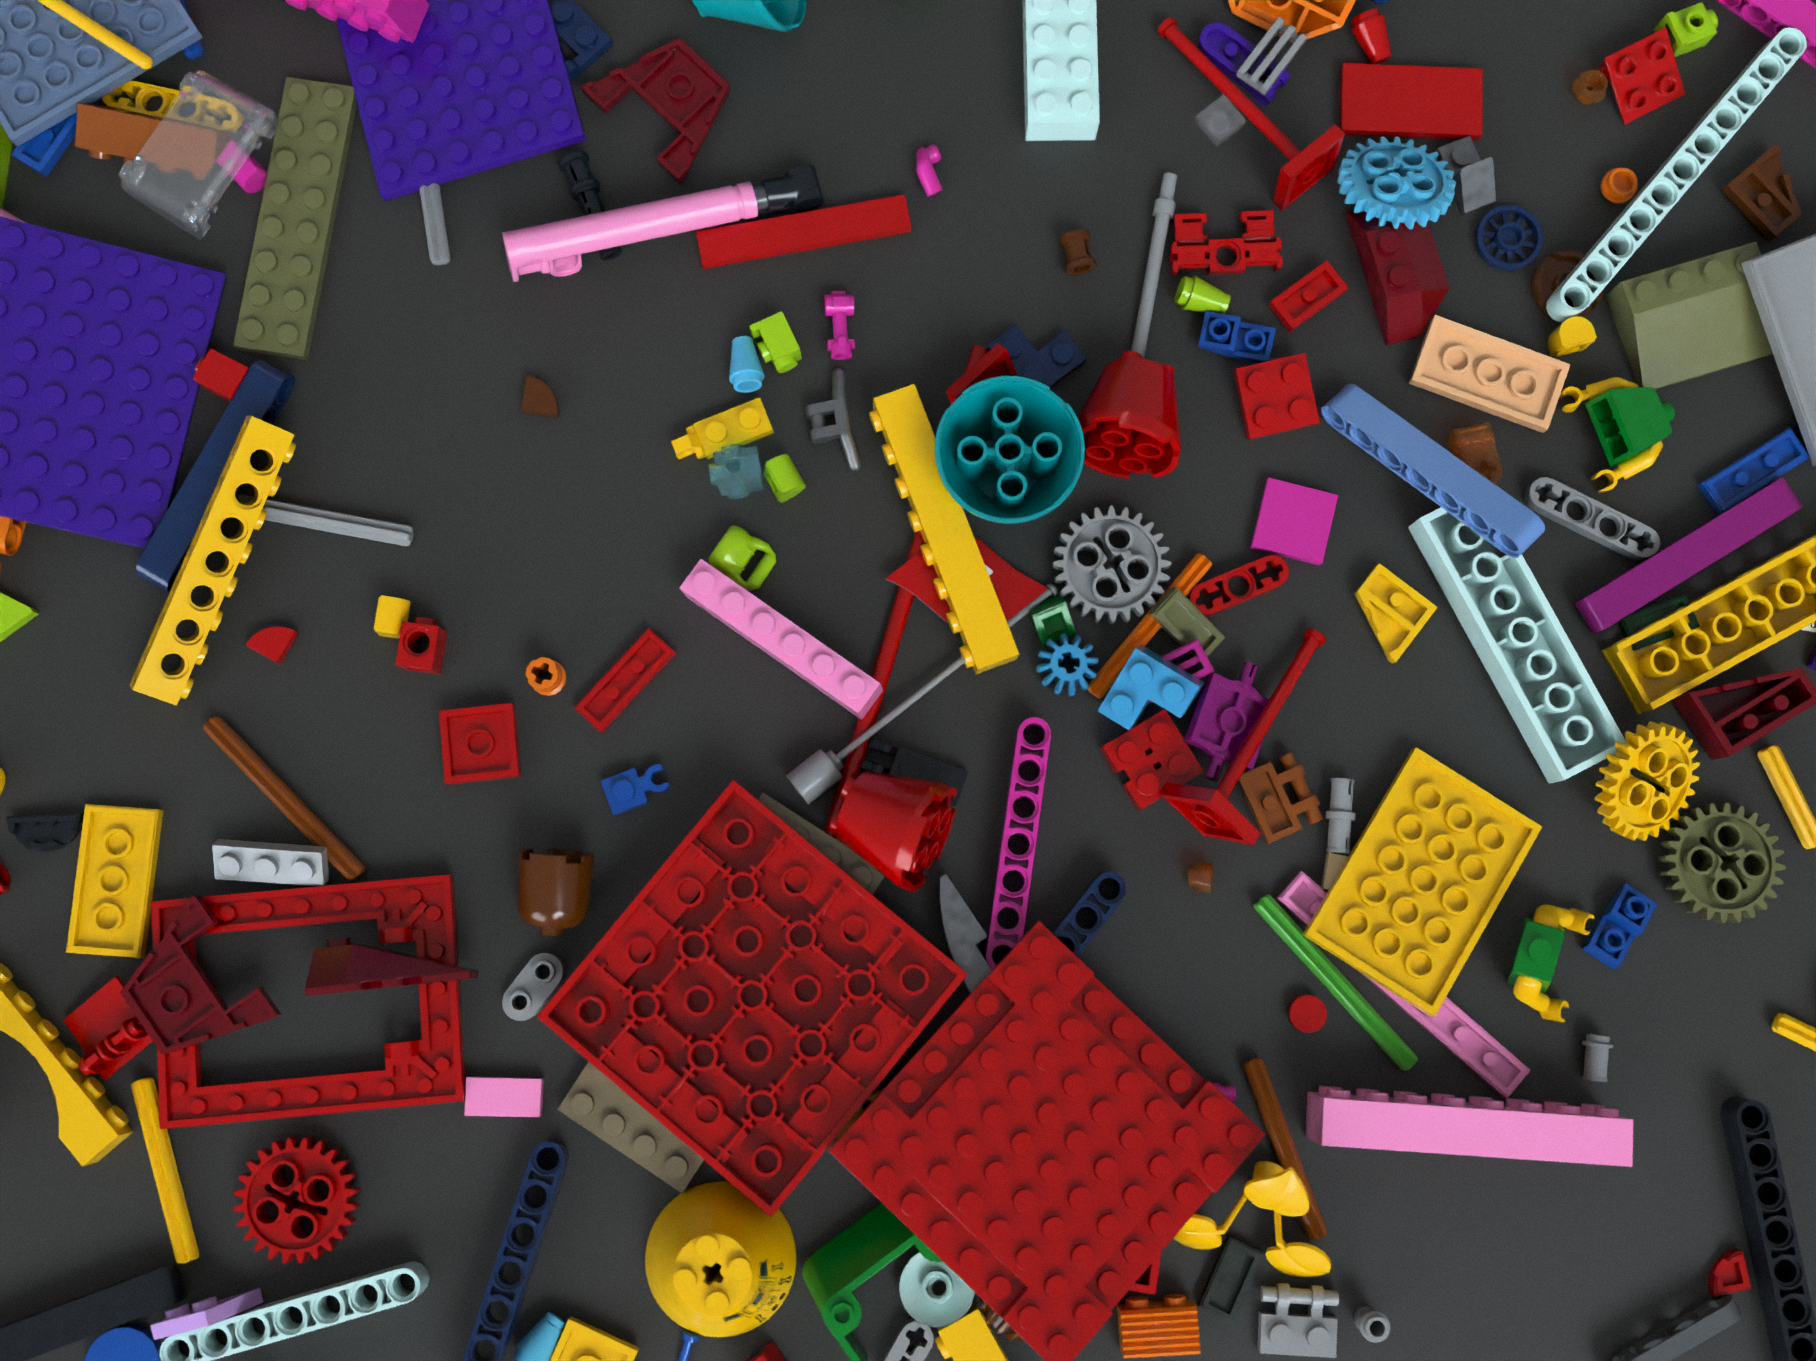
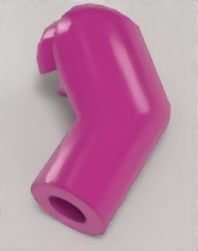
M930 144L926 148L922 146L916 152V172L927 197L943 190L932 165L941 159L940 152L934 144Z

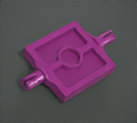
M1243 662L1238 680H1229L1216 673L1208 674L1184 742L1203 750L1210 757L1206 772L1203 775L1209 781L1219 782L1224 763H1231L1269 701L1268 698L1260 695L1252 687L1254 677L1259 668L1257 665H1253L1254 663ZM1262 742L1248 763L1246 771L1253 770Z

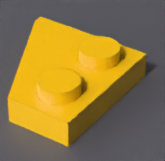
M1380 563L1373 568L1354 593L1388 661L1392 664L1397 662L1438 608Z

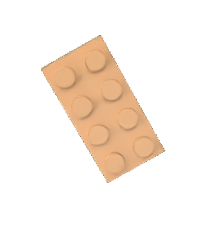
M1434 315L1430 321L1408 384L1544 433L1549 428L1571 364Z

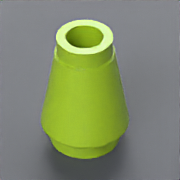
M1195 275L1191 278L1183 276L1176 290L1174 302L1181 305L1182 310L1209 311L1225 314L1231 296Z

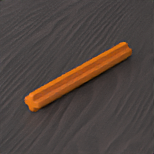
M1197 553L1158 599L1156 604L1172 587H1177L1187 596L1210 569L1212 562L1205 555ZM1148 613L1099 670L1097 677L1089 682L1087 690L1094 697L1101 699L1108 692L1134 649L1141 644L1146 646L1161 628Z

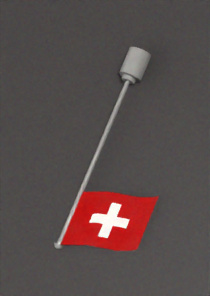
M974 537L1009 628L1050 595L1053 597L1057 595L1055 585L1047 584L1045 587L1017 571L981 540ZM921 551L885 578V580L911 592L948 623L946 613L951 612L946 598L940 600L933 579L938 578L933 565H926ZM962 656L835 755L831 750L825 754L819 749L788 773L785 777L804 802L809 805L842 779L843 776L839 771L844 766L841 760L963 665Z

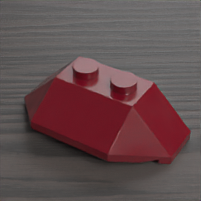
M1365 211L1360 213L1347 212L1345 215L1386 346L1419 338L1449 290L1429 222H1427L1426 227H1422L1415 222L1412 230H1409L1405 223H1400L1398 229H1394L1392 222L1389 221L1383 226H1379V218L1374 217L1369 221L1365 220L1367 215Z

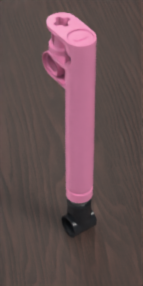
M800 165L787 171L783 177L762 180L760 186L752 187L751 182L748 181L738 183L736 186L728 185L502 232L513 282H518L520 275L539 271L542 274L551 273L552 276L563 277L581 270V254L736 222L741 218L744 220L755 218L758 216V210L766 209L770 213L794 207V210L797 212H806L820 207L824 203V198L815 167L812 165Z

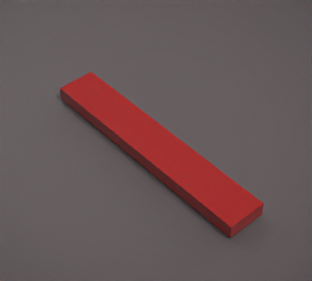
M904 194L696 231L702 267L707 269L910 233L912 227Z

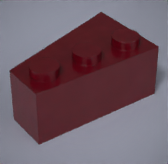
M1803 668L1685 693L1672 699V701L1710 759L1715 760L1732 756L1816 704V688Z

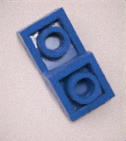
M1205 311L1198 347L1229 358L1258 364L1270 360L1276 328L1241 322V317Z
M1627 883L1622 884L1596 921L1581 949L1612 970L1619 968L1634 938L1643 934L1657 903Z

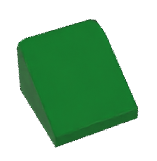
M1057 594L1055 597H1048L1028 613L1043 647L1046 646V642L1049 639L1055 642L1059 641L1061 634H1066L1067 637L1076 634L1066 601L1060 594Z

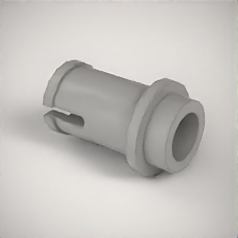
M1586 1033V1040H1582V1045H1585L1584 1074L1582 1079L1607 1082L1609 1048H1613V1044H1610V1036Z
M1361 1307L1355 1312L1354 1323L1360 1329L1365 1339L1378 1343L1384 1341L1389 1336L1391 1330L1390 1322L1382 1312L1372 1311L1370 1307Z

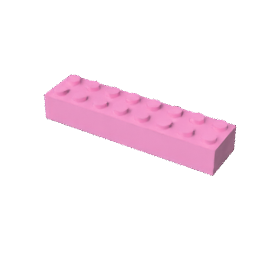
M1319 1085V1092L1307 1091L1305 1137L1322 1146L1633 1166V1119L1619 1116V1109L1606 1108L1604 1105L1582 1103L1580 1107L1567 1105L1565 1102L1544 1101V1108H1542V1104L1524 1099L1506 1098V1105H1504V1101L1492 1100L1491 1097L1469 1096V1102H1466L1465 1098L1441 1093H1431V1100H1427V1096L1417 1095L1416 1092L1394 1091V1096L1389 1097V1093L1368 1088H1356V1095H1353L1350 1090H1343L1342 1087Z

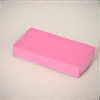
M466 1077L464 1116L541 1117L544 1078Z

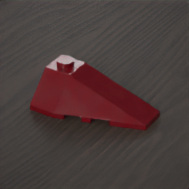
M351 938L327 940V947L314 949L305 985V996L479 978V973L476 969L370 945H351Z

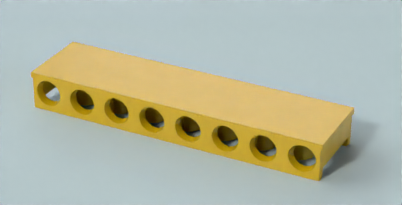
M1816 534L1691 601L1690 605L1671 612L1636 631L1634 634L1601 650L1636 713L1640 714L1656 709L1815 622ZM1694 611L1700 627L1691 630L1688 623H1691L1688 614ZM1672 629L1674 637L1633 651L1632 644Z

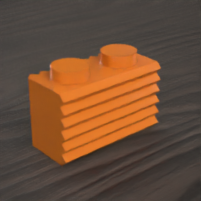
M1183 1294L1163 1296V1302H1149L1148 1297L1134 1296L1126 1298V1304H1117L1119 1346L1123 1359L1200 1354L1198 1310L1196 1304L1192 1300H1187L1186 1295Z

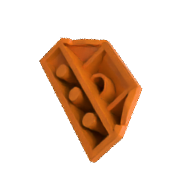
M1228 0L1232 14L1267 31L1277 18L1280 17L1285 20L1284 25L1287 27L1292 25L1296 28L1295 32L1297 34L1303 33L1308 36L1307 39L1341 28L1356 0Z

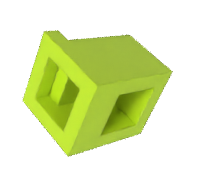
M1700 2L1675 13L1674 11L1667 13L1653 31L1656 32L1664 27L1667 28L1674 56L1677 57L1705 46L1717 33L1718 19L1713 10H1706L1703 2Z
M782 311L749 326L752 338L757 344L764 362L772 361L778 373H784L797 366V361L802 360L800 347Z

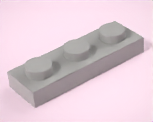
M218 839L212 845L215 879L305 886H325L329 881L327 847Z

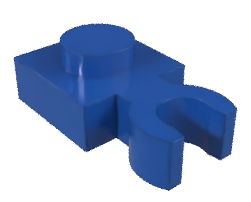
M655 764L650 766L646 770L645 775L641 777L637 769L632 768L600 781L612 814L617 816L648 804L649 800L646 793L649 791L656 793L668 791L671 788L669 782L661 785H655L653 782V776L657 772L665 770L663 765Z

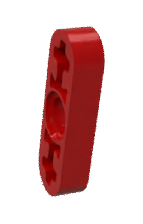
M1268 555L1196 585L1189 593L1188 599L1205 617H1210L1279 588L1288 578L1289 567L1283 558L1277 555ZM1266 564H1269L1271 569L1277 567L1280 573L1275 576L1276 581L1273 582L1271 577H1266L1257 582V585L1260 587L1257 590L1254 577L1267 569ZM1232 577H1241L1246 581L1248 590L1245 595L1236 596L1229 591L1228 582ZM1219 583L1221 594L1227 603H1223L1221 596L1209 604L1210 609H1207L1204 604L1198 606L1196 600L1200 597V591H1203L1205 596L1214 594L1219 590L1215 584Z

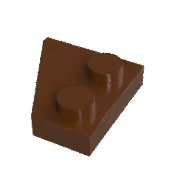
M1777 143L1722 189L1725 195L1769 241L1773 240L1802 215L1797 198L1792 194L1793 185L1789 173H1783L1778 157L1782 151Z

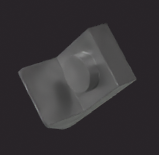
M1470 136L1437 148L1435 151L1439 153L1437 161H1447L1446 170L1454 171L1452 180L1457 183L1454 189V199L1462 216L1496 202L1492 156L1481 160Z

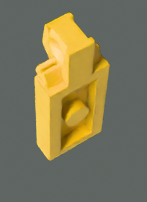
M759 397L693 423V425L686 428L687 435L675 439L671 443L678 459L695 453L698 459L704 457L710 459L771 435L774 431Z

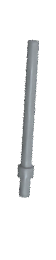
M1173 173L1163 174L1160 195L1155 200L1152 214L1155 217V223L1131 351L1141 354L1142 358L1145 357L1169 220L1173 219L1176 203L1173 201L1177 175Z

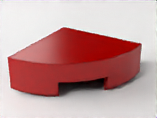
M269 627L253 635L245 646L281 664L299 632L287 627Z
M1738 1248L1732 1249L1720 1256L1714 1263L1708 1281L1709 1294L1717 1296L1752 1289L1743 1250Z

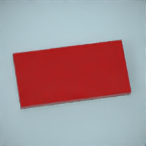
M1342 63L1340 67L1339 128L1345 135L1457 140L1470 136L1471 140H1479L1482 136L1483 69Z

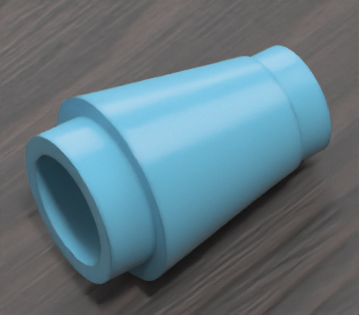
M749 336L736 337L732 340L729 381L733 384L734 390L738 392L748 393L756 391L762 387V380L765 378L753 344V339Z
M548 1311L515 1345L518 1349L513 1357L517 1361H550L566 1326V1322Z

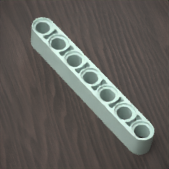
M415 1261L407 1262L256 1306L210 1326L169 1336L161 1345L160 1359L161 1361H212L406 1304L418 1297L427 1288L429 1273L421 1263ZM406 1273L413 1277L415 1281L414 1291H408L402 1287L400 1282L402 1274ZM366 1284L372 1285L378 1293L376 1302H371L365 1298L363 1289ZM328 1295L334 1296L339 1300V1313L332 1312L328 1308ZM291 1306L297 1307L303 1315L301 1324L295 1323L291 1319ZM254 1317L263 1321L265 1325L263 1335L254 1330ZM217 1328L226 1333V1345H222L217 1341ZM179 1340H183L188 1344L190 1348L189 1356H185L180 1352L178 1347Z

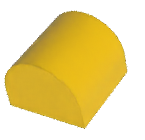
M1574 316L1566 319L1548 337L1547 347L1550 357L1555 358L1585 350L1597 338L1595 329L1591 322L1583 317Z
M381 595L378 599L374 623L375 632L383 637L400 638L402 621L408 622L411 602L401 598Z

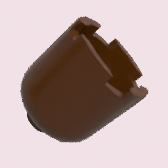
M533 848L520 849L517 908L521 919L531 926L540 927V934L547 936L563 935L564 928H572L582 923L589 909L595 853L583 855L581 850L548 848L547 854L534 853Z

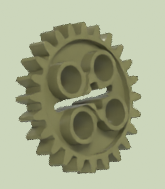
M1714 803L1703 805L1702 810L1700 808L1689 809L1690 818L1687 816L1679 817L1678 824L1681 828L1671 827L1668 830V833L1674 838L1673 841L1661 842V845L1670 851L1669 855L1659 856L1660 861L1669 863V868L1661 871L1660 875L1671 876L1673 880L1665 888L1666 890L1677 889L1679 891L1674 899L1675 903L1688 901L1687 913H1696L1700 910V920H1710L1713 917L1715 923H1726L1728 918L1730 923H1739L1742 916L1744 918L1756 917L1754 908L1757 910L1768 909L1763 898H1777V894L1771 889V886L1783 885L1784 881L1775 876V871L1786 869V866L1776 863L1775 860L1776 857L1784 854V850H1773L1772 844L1779 837H1767L1765 833L1769 829L1770 824L1761 823L1756 825L1758 813H1748L1744 816V806H1735L1731 809L1729 803H1720L1716 808ZM1721 828L1727 834V843L1725 845H1722L1718 840V832ZM1700 837H1702L1705 846L1700 843ZM1694 851L1701 860L1700 867L1697 870L1691 864V856ZM1746 856L1750 858L1753 865L1750 874L1746 872L1743 865ZM1719 880L1726 887L1723 898L1718 895L1716 890ZM1739 880H1741L1744 883L1743 889Z

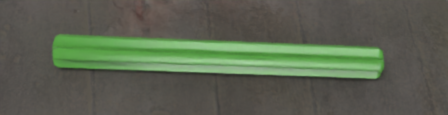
M1269 894L1260 897L1253 906L1261 917L1398 1068L1403 1071L1412 1068L1418 1061L1415 1053L1315 943L1302 935L1304 931Z

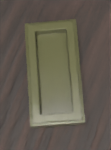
M1172 587L1148 613L1181 647L1199 638L1207 656L1225 638L1177 587ZM1194 649L1187 652L1191 658L1197 656Z

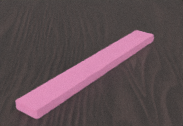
M1299 871L1277 896L1276 900L1308 926L1327 892L1303 871ZM1361 973L1503 1098H1508L1531 1071L1449 998H1445L1436 1016L1430 1017Z

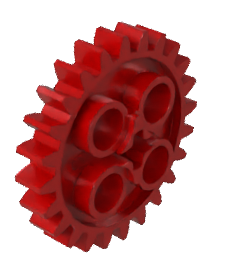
M292 1136L287 1138L286 1147L281 1140L272 1143V1152L267 1148L258 1151L261 1161L252 1159L246 1163L252 1173H244L238 1176V1179L246 1184V1186L234 1191L233 1194L235 1196L243 1198V1203L233 1207V1211L244 1212L245 1217L238 1221L236 1225L237 1227L249 1226L250 1230L243 1239L245 1241L254 1237L258 1239L254 1249L255 1252L269 1247V1260L277 1257L282 1252L283 1264L292 1261L296 1254L297 1261L301 1264L308 1260L309 1252L316 1260L323 1256V1247L329 1252L337 1247L334 1237L343 1240L349 1235L343 1225L351 1226L357 1221L348 1213L361 1207L360 1203L351 1200V1196L360 1192L361 1188L350 1186V1181L358 1176V1173L351 1172L346 1174L344 1170L351 1160L349 1158L340 1162L336 1160L340 1148H334L327 1153L325 1152L327 1140H321L313 1147L312 1136H306L302 1139L299 1146L297 1137ZM285 1164L294 1170L295 1177L292 1183L286 1182L282 1177L281 1172ZM319 1179L326 1181L329 1185L330 1191L327 1198L321 1197L316 1191V1183ZM271 1184V1186L277 1191H280V1193H274L269 1191L267 1189V1185ZM296 1192H299L298 1200L304 1203L298 1207L296 1206L297 1199L290 1196ZM268 1201H272L277 1205L279 1210L277 1219H272L268 1216L266 1212ZM314 1206H323L328 1209V1213L324 1214L323 1211ZM303 1215L308 1216L313 1221L314 1228L311 1234L304 1232L301 1228L300 1221Z

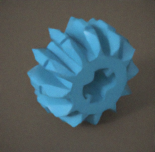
M1061 634L1059 637L1060 647L1055 641L1049 639L1046 642V646L1050 652L1039 651L1037 657L1047 663L1038 665L1036 672L1049 673L1041 683L1043 686H1047L1052 681H1055L1057 684L1053 693L1059 695L1063 685H1066L1068 696H1074L1076 691L1075 683L1081 690L1086 691L1089 685L1085 678L1095 679L1097 677V672L1088 667L1097 665L1099 659L1098 657H1086L1093 649L1091 644H1087L1083 649L1078 647L1081 642V636L1076 635L1071 645L1068 644L1067 635ZM1064 657H1068L1070 663H1076L1071 673H1067L1064 667L1059 668L1058 664H1061Z

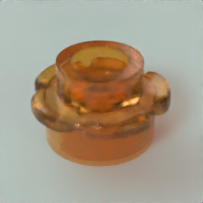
M1588 70L1582 72L1579 78L1573 81L1572 91L1577 95V100L1583 104L1599 103L1606 96L1605 91L1608 87V80L1601 71ZM1587 86H1590L1592 91L1587 90Z
M1198 859L1197 866L1190 865L1188 886L1195 888L1196 895L1200 896L1201 892H1212L1213 863H1204L1202 859Z

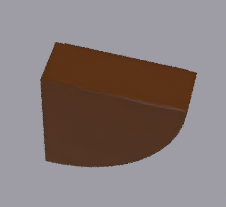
M526 375L521 411L525 414L559 417V406L551 389L541 380Z

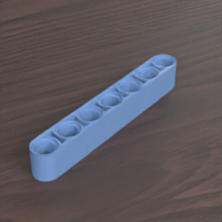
M1351 383L1346 384L1322 407L1321 413L1332 428L1506 555L1518 558L1544 533L1545 525L1543 521L1532 510L1360 387Z

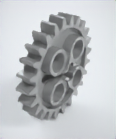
M1110 505L1105 516L1102 515L1098 507L1093 511V519L1082 513L1079 517L1081 526L1074 522H1070L1068 525L1072 536L1061 533L1059 540L1066 547H1055L1054 554L1062 558V560H1057L1052 564L1053 569L1062 571L1061 574L1055 577L1054 583H1065L1066 585L1060 592V596L1071 594L1073 599L1069 607L1073 608L1080 603L1083 606L1081 611L1082 617L1086 616L1090 610L1094 611L1096 623L1099 622L1103 614L1108 616L1110 624H1114L1117 614H1120L1126 623L1130 620L1131 610L1138 617H1141L1144 614L1142 603L1152 608L1156 602L1151 594L1161 597L1165 591L1158 583H1167L1170 579L1167 574L1161 572V570L1168 569L1171 566L1170 561L1161 559L1169 551V547H1158L1157 545L1164 535L1159 533L1152 536L1150 531L1153 528L1154 522L1152 521L1142 526L1140 524L1142 513H1138L1133 520L1128 518L1129 511L1127 507L1124 508L1120 516L1115 514L1113 505ZM1113 533L1123 535L1127 541V546L1124 548L1113 547L1109 542V535ZM1095 537L1100 539L1104 552L1094 543L1093 539ZM1081 551H1089L1095 556L1096 563L1092 566H1084L1078 561L1077 554ZM1107 558L1110 562L1118 561L1119 565L1116 572L1113 568L1107 570L1104 568ZM1130 564L1141 565L1145 570V578L1140 580L1132 578L1128 574L1127 566ZM1119 578L1129 587L1130 591L1128 593L1123 591ZM1102 581L1110 583L1114 588V595L1109 598L1100 596L1097 593L1096 584Z

